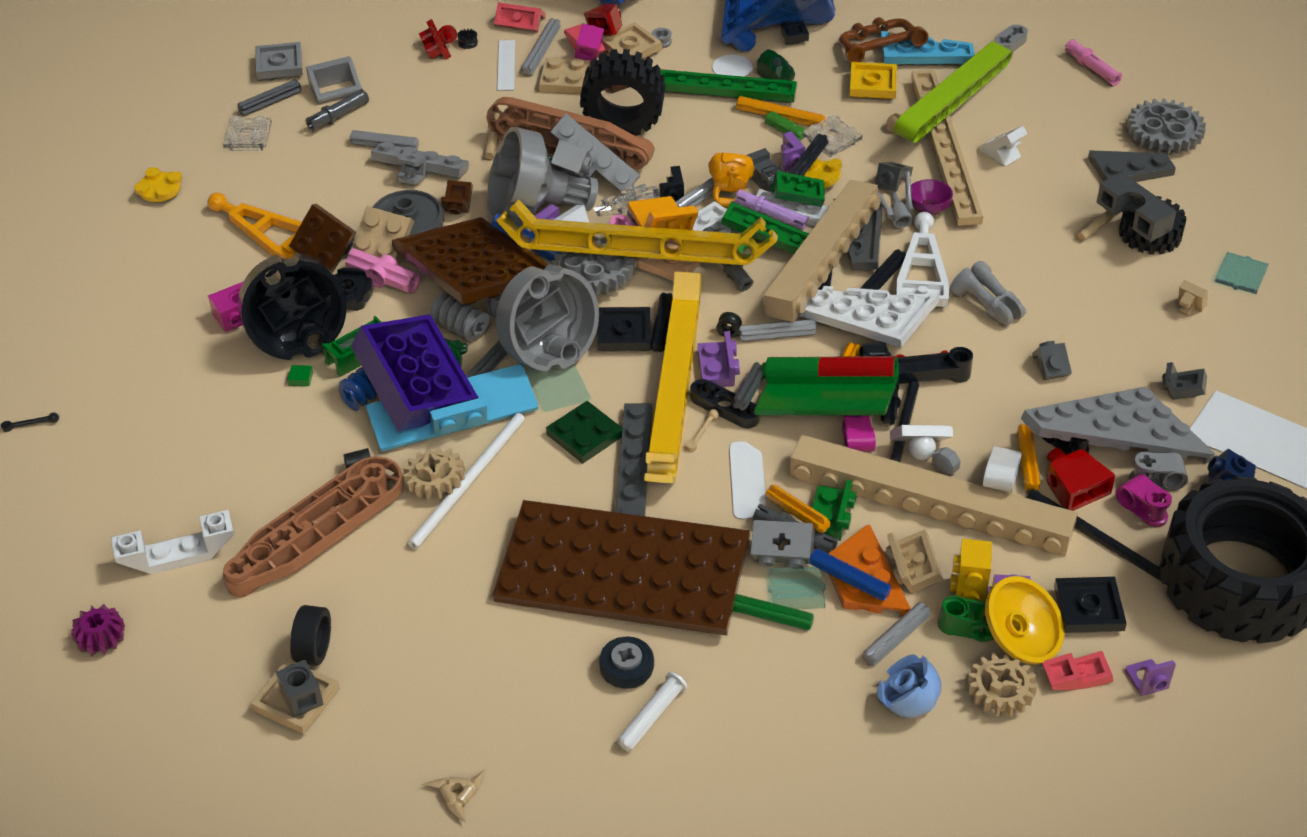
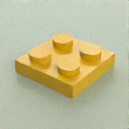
M851 62L849 97L896 99L897 64Z

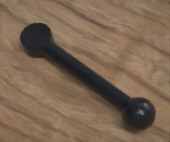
M52 412L49 416L13 423L11 421H4L1 423V428L4 432H9L15 427L47 421L56 423L59 420V415Z

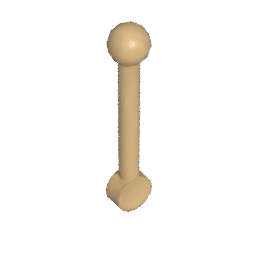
M712 409L709 411L707 420L695 437L686 442L687 451L693 452L697 449V442L710 423L718 418L719 413L717 410Z

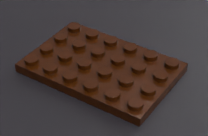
M482 217L392 240L395 252L461 304L467 305L475 303L476 300L498 297L503 293L509 282L528 267L533 266L544 270L548 265L529 250L520 247L512 238L492 227Z

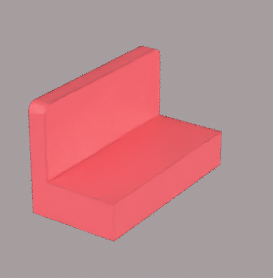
M498 2L494 24L496 26L538 32L540 18H545L546 13L540 8Z

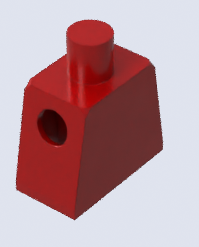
M1054 448L1047 455V460L1050 464L1046 481L1060 505L1065 509L1074 511L1111 495L1116 475L1085 450L1079 449L1066 455L1060 448Z

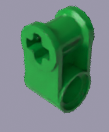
M953 595L943 600L938 619V627L943 633L971 638L980 642H988L994 639L984 615L986 601H977Z

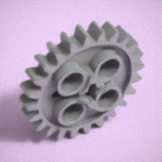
M1163 98L1162 102L1153 99L1152 103L1145 100L1143 105L1137 104L1136 108H1132L1131 113L1128 115L1126 129L1129 130L1128 135L1133 136V141H1140L1139 146L1148 145V150L1157 148V153L1165 150L1167 154H1170L1171 150H1174L1177 154H1180L1181 149L1189 152V147L1195 149L1197 144H1201L1202 139H1204L1206 123L1203 122L1204 117L1199 116V111L1192 112V106L1185 108L1184 102L1177 105L1175 100L1167 103Z
M560 251V254H555V260H552V265L575 271L583 276L592 286L596 296L599 295L600 291L609 294V289L618 291V285L626 286V281H631V275H634V260L628 256Z

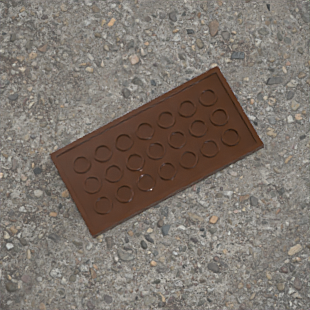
M523 500L493 592L494 602L727 636L750 539V531Z

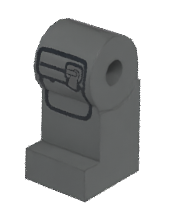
M763 148L747 156L752 158L755 167L751 179L761 189L770 191L776 171L784 172V170L775 165L770 159V153L766 148Z

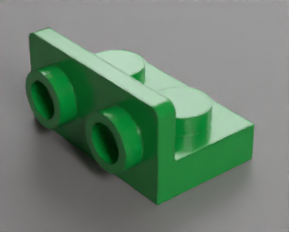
M776 171L770 187V191L774 193L775 198L807 205L823 206L825 201L824 180Z
M850 480L846 481L844 490L818 485L812 507L830 521V527L826 529L824 534L837 538L839 541H841L843 530H849L852 513H848V509H854L857 492H852L853 481Z

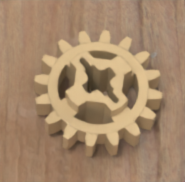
M438 447L436 451L426 448V453L421 454L417 452V458H409V466L403 467L405 485L408 486L410 493L416 492L418 498L426 494L429 500L433 495L442 498V493L452 494V487L460 488V480H465L463 460H460L458 453L452 454V449L450 448L445 452H442L441 447Z
M993 653L990 661L981 657L979 665H972L967 683L969 685L968 694L975 695V705L985 704L984 712H988L992 708L995 709L996 716H1000L1001 711H1006L1008 716L1011 717L1013 716L1014 709L1023 713L1025 705H1032L1037 689L1035 684L1036 675L1029 674V665L1021 667L1019 665L1020 659L1010 661L1008 654H1004L1003 659H998L997 655Z

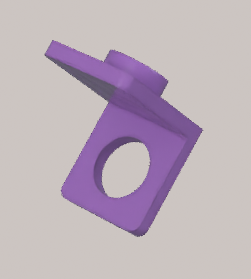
M1149 659L1128 665L1125 671L1140 696H1145L1169 689L1176 664L1171 660L1156 665L1154 660ZM1145 670L1143 679L1140 680L1137 672Z

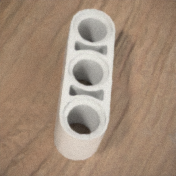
M994 446L987 463L983 487L1011 493L1018 474L1022 452Z

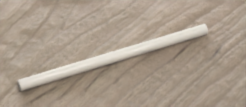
M515 414L466 472L465 480H460L461 487H454L452 489L453 493L445 497L408 541V545L412 549H418L525 421L522 414Z

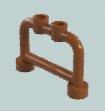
M877 17L873 20L872 25L863 26L861 23H855L850 31L840 35L838 41L845 49V57L850 62H861L865 57V51L910 40L913 45L920 47L928 41L929 36L924 28L920 26L915 27L906 19L896 18L885 21L883 18ZM897 27L906 30L860 44H851L849 41L854 38L864 40L869 34L877 32L881 34V31H888Z

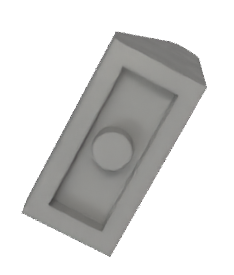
M350 56L306 66L308 83L318 104L350 96L362 89ZM351 81L353 86L320 93L319 88Z

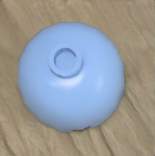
M915 654L908 655L893 664L887 670L890 676L884 683L881 680L878 685L877 695L880 702L894 714L904 718H915L930 712L936 705L942 686L940 676L932 663L925 656L918 658Z

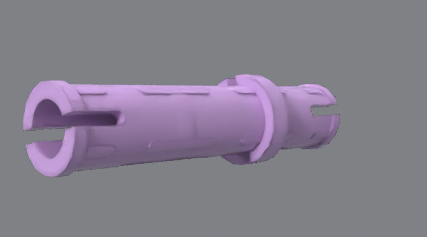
M743 189L738 191L736 195L738 198H735L734 202L802 231L806 226L805 222L809 218V216L770 202L762 195L758 197L743 191Z

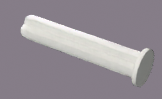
M674 672L667 673L665 676L666 682L617 739L618 745L623 750L628 752L633 749L679 692L687 690V683L681 676Z

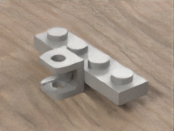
M567 113L550 131L559 140L588 150L593 166L590 174H585L584 178L587 176L594 178L599 173L624 195L640 178L636 171Z
M390 142L380 143L371 151V160L401 166V172L397 175V181L412 185L423 181L426 178V171L460 178L468 171L469 161L462 160L458 156L438 155L435 151L423 152L409 146L398 147Z

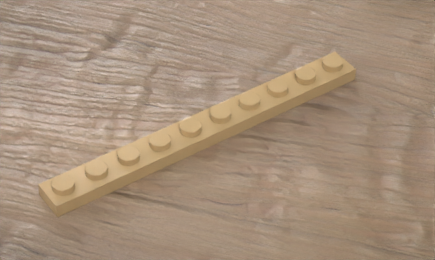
M935 70L912 71L911 80L919 101L939 85ZM949 115L928 134L943 181L953 191L951 206L957 225L982 224L983 214Z

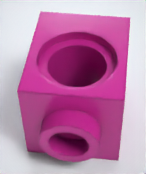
M582 23L574 58L590 60V62L594 58L597 59L604 29Z

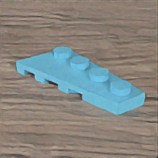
M881 31L880 38L889 36L888 31ZM928 37V41L920 47L913 45L910 40L882 47L883 62L885 64L963 65L975 55L973 43L943 39L940 43L931 39V37Z

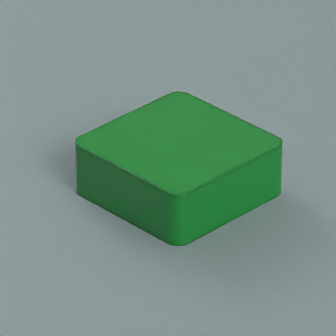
M292 365L288 376L289 385L310 386L313 375L312 366Z

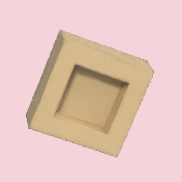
M1184 280L1179 287V305H1181L1179 312L1187 316L1194 309L1202 312L1207 305L1208 290Z

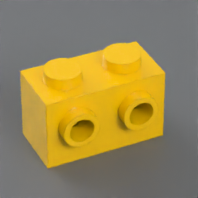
M962 538L960 554L954 555L952 572L956 574H951L949 592H955V596L986 601L991 573L992 542Z

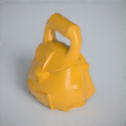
M725 152L714 154L708 163L709 173L714 182L713 200L722 207L728 208L731 201L735 202V199L719 197L721 190L738 192L740 189H743V191H746V184L752 178L755 170L751 157Z

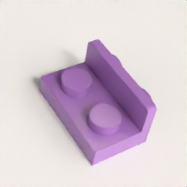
M724 331V342L698 343L701 379L709 380L721 387L735 386V375L740 374L739 359H734L733 357L737 356L736 340L731 341L730 331Z

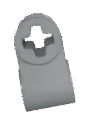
M1174 452L1138 453L1134 459L1135 469L1129 475L1130 480L1138 474H1143L1160 488L1168 490L1181 489L1188 483V475L1183 458L1180 454Z

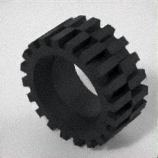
M613 49L610 51V56L603 52L599 54L598 60L594 58L591 61L590 67L587 66L580 94V108L583 107V115L610 122L627 132H633L634 136L641 135L642 128L645 132L649 131L651 125H655L658 122L659 116L662 113L666 85L664 84V74L660 75L661 68L658 64L652 67L653 60L650 57L643 60L642 53L636 51L635 56L629 54L630 49H623V54H618L617 49ZM613 85H624L636 90L644 101L635 106H620L605 99L601 92Z

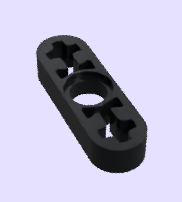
M699 379L691 384L690 399L694 404L708 411L715 409L720 417L742 428H753L758 425L760 415H755L754 412L757 404L750 401L748 407L741 411L740 408L735 409L733 407L735 393L706 379ZM720 401H729L732 404L724 407L718 403Z

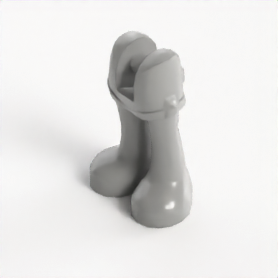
M984 261L974 263L971 270L969 268L963 269L950 285V291L955 296L961 297L968 292L973 294L986 308L988 315L1004 326L1010 325L1013 322V318L1021 319L1026 313V309L1013 292H1008L1003 288L992 274L990 266ZM984 286H986V287L996 296V298L993 297V296L984 288Z

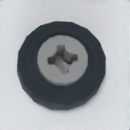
M630 636L618 637L609 641L602 648L599 657L600 672L606 682L615 687L623 689L636 688L644 684L652 675L654 669L653 651L646 642L639 638Z

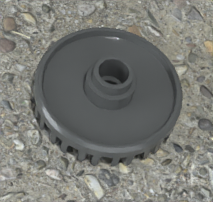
M396 191L382 197L373 206L376 209L411 218L414 224L409 235L443 227L444 214L441 203L437 198L423 191Z

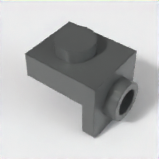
M1046 341L1040 343L1039 347L1032 353L1033 359L1038 358L1043 380L1065 377L1072 374L1065 343L1055 344V341Z
M1170 362L1167 363L1166 373L1162 375V382L1164 388L1169 389L1172 399L1205 395L1207 374L1204 368L1177 373L1174 363Z

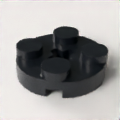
M346 267L338 269V274H335V277L344 291L347 309H363L366 305L365 302L373 294L371 277H367L365 271L359 268Z

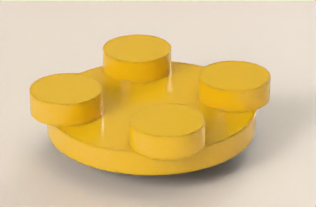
M817 158L804 176L824 180V189L828 188L840 179L842 162L837 158L830 161H820Z
M151 167L145 171L146 176L134 186L135 193L140 195L142 199L150 202H162L173 198L179 193L182 174L178 171L160 172L158 168Z

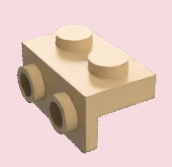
M925 529L899 541L893 532L887 534L890 545L886 549L893 563L896 562L897 568H894L893 572L899 585L905 584L912 594L943 581L930 537Z

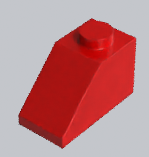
M603 4L584 13L587 25L603 28V35H615L623 26L621 12L616 4Z

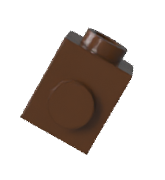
M447 181L445 197L441 199L445 211L455 215L461 214V212L469 213L473 190L472 182Z

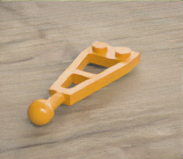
M216 192L209 196L207 203L212 211L227 212L229 220L272 256L278 255L282 259H291L297 253L289 247L295 234L278 246L265 236L263 232L272 225L297 232L302 223L301 221L244 203L236 207L227 202V198L222 193ZM247 216L259 221L252 225L243 217Z

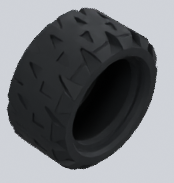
M1234 477L1232 480L1225 481L1222 478L1203 483L1200 486L1199 492L1191 490L1182 498L1177 510L1173 513L1159 565L1161 582L1168 585L1166 593L1178 610L1183 609L1189 615L1188 619L1205 631L1212 630L1221 634L1222 638L1238 642H1247L1248 640H1256L1259 644L1277 642L1286 635L1293 637L1306 629L1307 499L1294 494L1291 489L1271 481L1268 483L1250 477ZM1220 541H1236L1259 547L1275 556L1285 566L1289 574L1274 578H1262L1238 572L1221 563L1210 552L1207 545Z

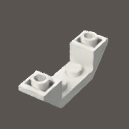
M229 510L199 516L202 532L150 545H145L141 530L111 537L115 562L149 574H155L209 561L234 535Z

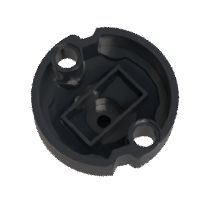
M295 253L291 259H282L280 256L274 255L263 260L250 271L239 292L238 311L247 335L260 350L279 359L290 360L294 354L302 353L305 357H312L322 352V344L331 343L338 337L346 318V298L337 278L325 264L305 254ZM313 334L319 335L316 342H307L309 336Z

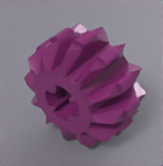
M103 604L99 609H96L91 605L90 611H80V618L73 619L71 635L82 653L88 651L93 657L98 651H101L105 655L107 649H117V642L124 640L125 624L115 608L108 609Z

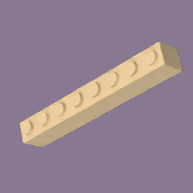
M849 180L765 292V316L795 322L800 313L805 311L806 305L811 298L816 296L821 284L826 282L829 273L833 268L837 267L839 259L844 253H847L852 241L858 238L860 230L865 224H868L873 212L878 210L881 198L878 196V185Z

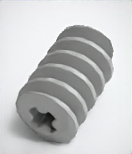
M444 292L438 295L431 307V317L436 324L441 325L452 333H456L467 341H477L489 327L490 316L487 313H482L477 308L474 309L472 305L461 304L453 296H450L449 293Z

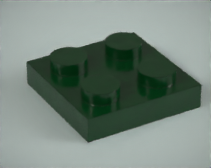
M585 401L547 426L546 435L583 464L621 439L624 428L589 401Z

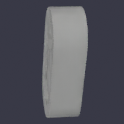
M1022 25L1009 26L995 37L994 42L1014 52L1025 44L1028 30Z

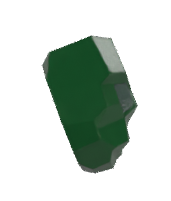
M767 49L760 55L757 61V73L762 78L794 80L795 71L784 57L770 49Z

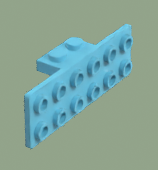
M518 364L468 377L479 398L430 411L431 423L423 427L398 432L381 401L367 404L366 410L380 451L395 449L513 417L516 413L524 414L538 410V402L523 365Z

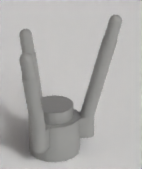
M909 171L905 172L906 203L899 202L896 192H892L894 204L889 208L878 191V196L881 198L880 204L885 210L887 218L892 219L893 225L897 228L909 226L913 221L911 212L914 208L911 199Z

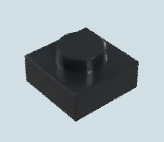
M803 21L782 24L781 31L787 44L809 41V32Z

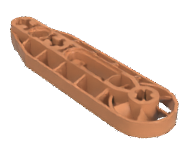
M513 97L497 99L487 111L486 119L488 126L492 132H497L499 139L503 140L504 134L511 127L535 131L542 135L547 152L553 155L559 139L550 131L566 113L633 169H642L652 159L655 151L654 145L648 139L634 136L610 122ZM498 105H507L508 107L502 112L499 110ZM494 112L500 115L497 120L495 119Z
M374 456L364 458L348 467L255 532L238 554L224 565L223 578L229 593L234 597H245L260 586L293 574L381 511L402 492L404 485L401 468L395 461L386 457ZM385 469L394 472V474L390 477L386 476ZM390 480L397 481V484L389 490L387 482Z

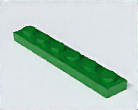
M661 69L660 75L664 74L665 91L684 92L734 98L743 96L757 100L794 102L797 90V81Z

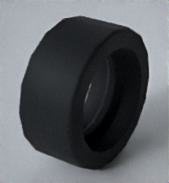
M303 605L298 609L293 621L290 638V653L294 662L298 663L306 660L309 665H320L325 659L331 635L330 611L326 607Z

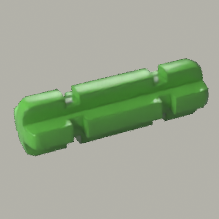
M774 111L766 115V124L783 133L792 131L800 141L805 138L806 129L780 116Z

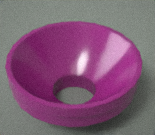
M925 179L916 181L911 185L912 205L919 213L928 212L932 215H937L951 205L953 191L946 183Z

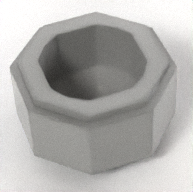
M940 448L933 454L932 463L936 470L943 475H953L960 468L961 461L956 452L950 448Z

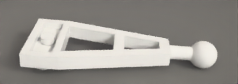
M920 212L914 219L915 227L919 230V233L914 232L897 278L896 295L904 296L905 292H914L915 297L928 298L929 294H938L939 303L935 307H948V278L935 235L929 233V230L934 225V218L928 212ZM918 245L928 246L930 254L916 253ZM912 265L934 267L938 282L907 280Z

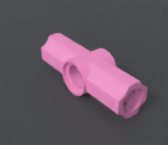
M353 248L348 253L345 261L346 267L359 268L365 271L366 276L371 277L372 284L379 288L387 284L413 294L418 289L419 282L421 281L419 273L399 266L397 261L390 255L385 254L378 258Z

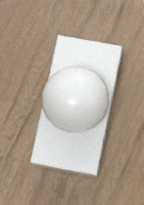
M901 425L890 431V441H909L908 449L910 454L915 459L921 461L928 460L933 456L936 451L935 441H943L953 437V427Z

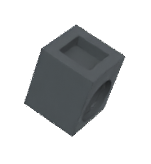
M306 660L290 664L276 672L280 691L294 718L324 705L320 686Z

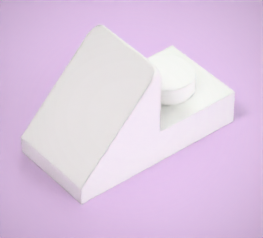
M1024 126L1018 127L994 137L980 145L979 149L1001 165L1007 166L1021 157L1016 146L1021 143L1019 139L1027 135Z

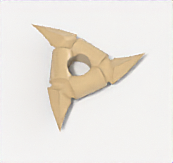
M485 769L471 780L468 778L450 777L449 780L442 778L422 785L440 789V793L447 806H449L448 809L466 823L462 807L473 797L475 790L479 789ZM453 790H463L457 796L452 793Z

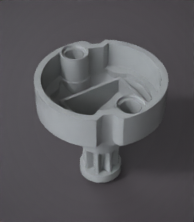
M511 127L504 134L502 144L497 148L493 159L487 189L488 215L492 221L497 213L502 214L507 211V216L521 226L523 221L515 211L512 212L509 209L518 199L532 214L544 202L558 205L560 203L574 206L584 205L585 210L589 212L597 198L598 181L593 177L581 178L569 175L566 171L552 168L542 135L535 131Z
M548 264L544 270L531 266L518 273L498 297L487 298V309L490 315L496 319L498 338L504 350L515 361L536 370L548 372L552 366L565 369L573 365L586 353L596 335L599 322L597 297L589 282L575 271Z

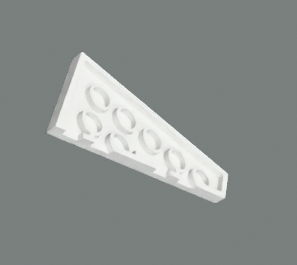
M823 286L822 290H817L816 296L811 298L806 305L805 311L800 313L799 316L902 348L939 303L938 294H929L928 298L915 297L914 292H905L904 296L890 295L887 290L847 288L845 292L834 291L832 286Z

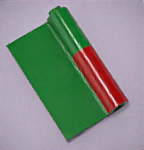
M897 356L768 357L766 362L762 363L761 368L762 377L766 378L767 384L755 407V415H886L898 382Z

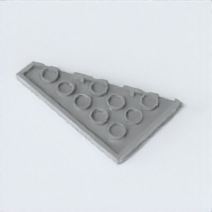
M1146 387L1024 410L1021 420L1038 437L1058 438L1064 441H1070L1071 437L1087 439L1089 445L1109 448L1116 447L1121 450H1129L1130 446L1145 448V451L1150 453L1174 452L1180 454L1185 460L1188 455L1201 457L1205 463H1209L1215 455L1190 430L1187 424L1176 417L1171 409L1165 406Z

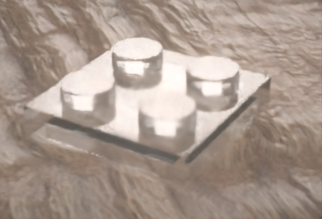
M646 184L635 187L632 185L622 189L621 195L616 197L615 195H610L601 199L602 204L594 207L597 216L619 215L629 210L627 207L629 201L652 199L659 196L660 193L657 186L647 187Z

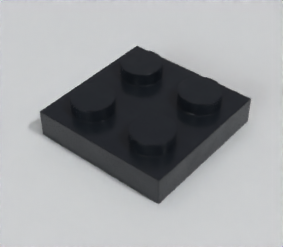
M599 307L598 351L650 350V307Z
M1115 576L1055 578L1054 589L1064 623V633L1125 631L1127 623Z

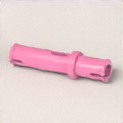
M1071 39L1065 45V51L1075 57L1080 65H1086L1112 86H1116L1121 81L1122 73L1094 55L1092 49L1083 47L1075 39Z

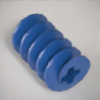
M362 367L357 369L355 373L350 374L347 379L344 378L339 382V392L344 403L354 411L359 410L358 404L365 406L367 399L372 401L376 398V391Z

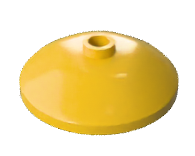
M1021 576L1004 578L991 588L986 599L985 614L989 630L997 644L1014 659H1020V662L1025 664H1042L1044 661L1054 658L1060 651L1064 641V623L1060 610L1051 595L1038 583Z

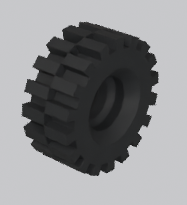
M1168 198L1165 201L1162 200L1177 211L1173 229L1152 242H1149L1132 229L1135 213L1123 211L1119 227V235L1123 237L1122 241L1124 243L1129 242L1131 249L1137 247L1138 252L1143 253L1146 250L1151 255H1154L1155 251H1158L1159 255L1165 254V250L1168 252L1174 251V247L1178 248L1182 241L1187 220L1186 216H1184V210H1179L1180 205L1177 203L1172 205V200Z

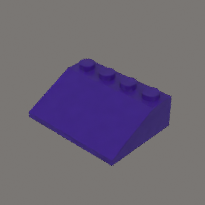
M430 314L362 325L351 348L398 432L423 427L431 423L430 411L479 398Z

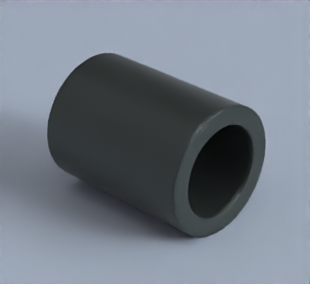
M366 448L343 454L346 469L364 458L371 457L369 449Z

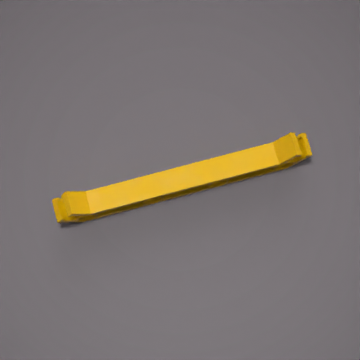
M519 199L509 209L512 212L515 211L523 221L521 226L516 225L507 216V211L503 212L496 220L520 247L525 249L733 265H748L775 244L778 235L771 229L768 232L770 235L760 244L755 242L752 236L759 229L762 232L766 230V222L762 217L743 233L736 234L537 219ZM523 229H531L535 234V238H527L524 235ZM594 235H604L607 242L605 244L596 242ZM669 239L676 240L679 247L677 249H670L667 247L666 241ZM740 245H748L751 248V253L747 255L741 254L738 251V247Z
M674 271L673 299L649 452L646 453L647 473H645L644 481L676 482L700 311L701 273Z

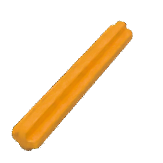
M740 96L736 103L738 110L766 116L771 111H774L794 123L820 129L825 125V115L743 96Z

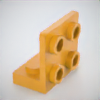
M671 196L629 201L627 205L638 226L692 230L699 213L695 206L678 207Z

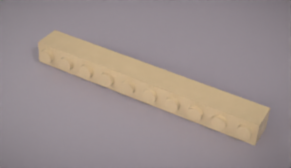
M801 435L790 461V477L801 481L844 490L846 481L850 480L853 481L852 492H857L856 496L1062 556H1066L1078 512L983 487L979 484L805 435Z

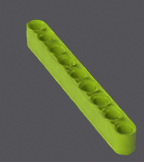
M991 41L905 111L896 121L893 132L914 144L917 143L1004 70L1012 58L1013 51Z

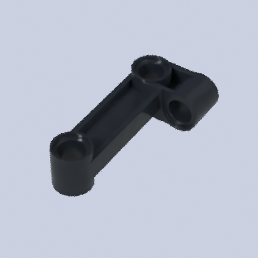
M884 342L860 345V356H891ZM955 347L949 353L897 357L899 363L897 384L950 379L954 382L962 383L971 377L973 353L965 347Z

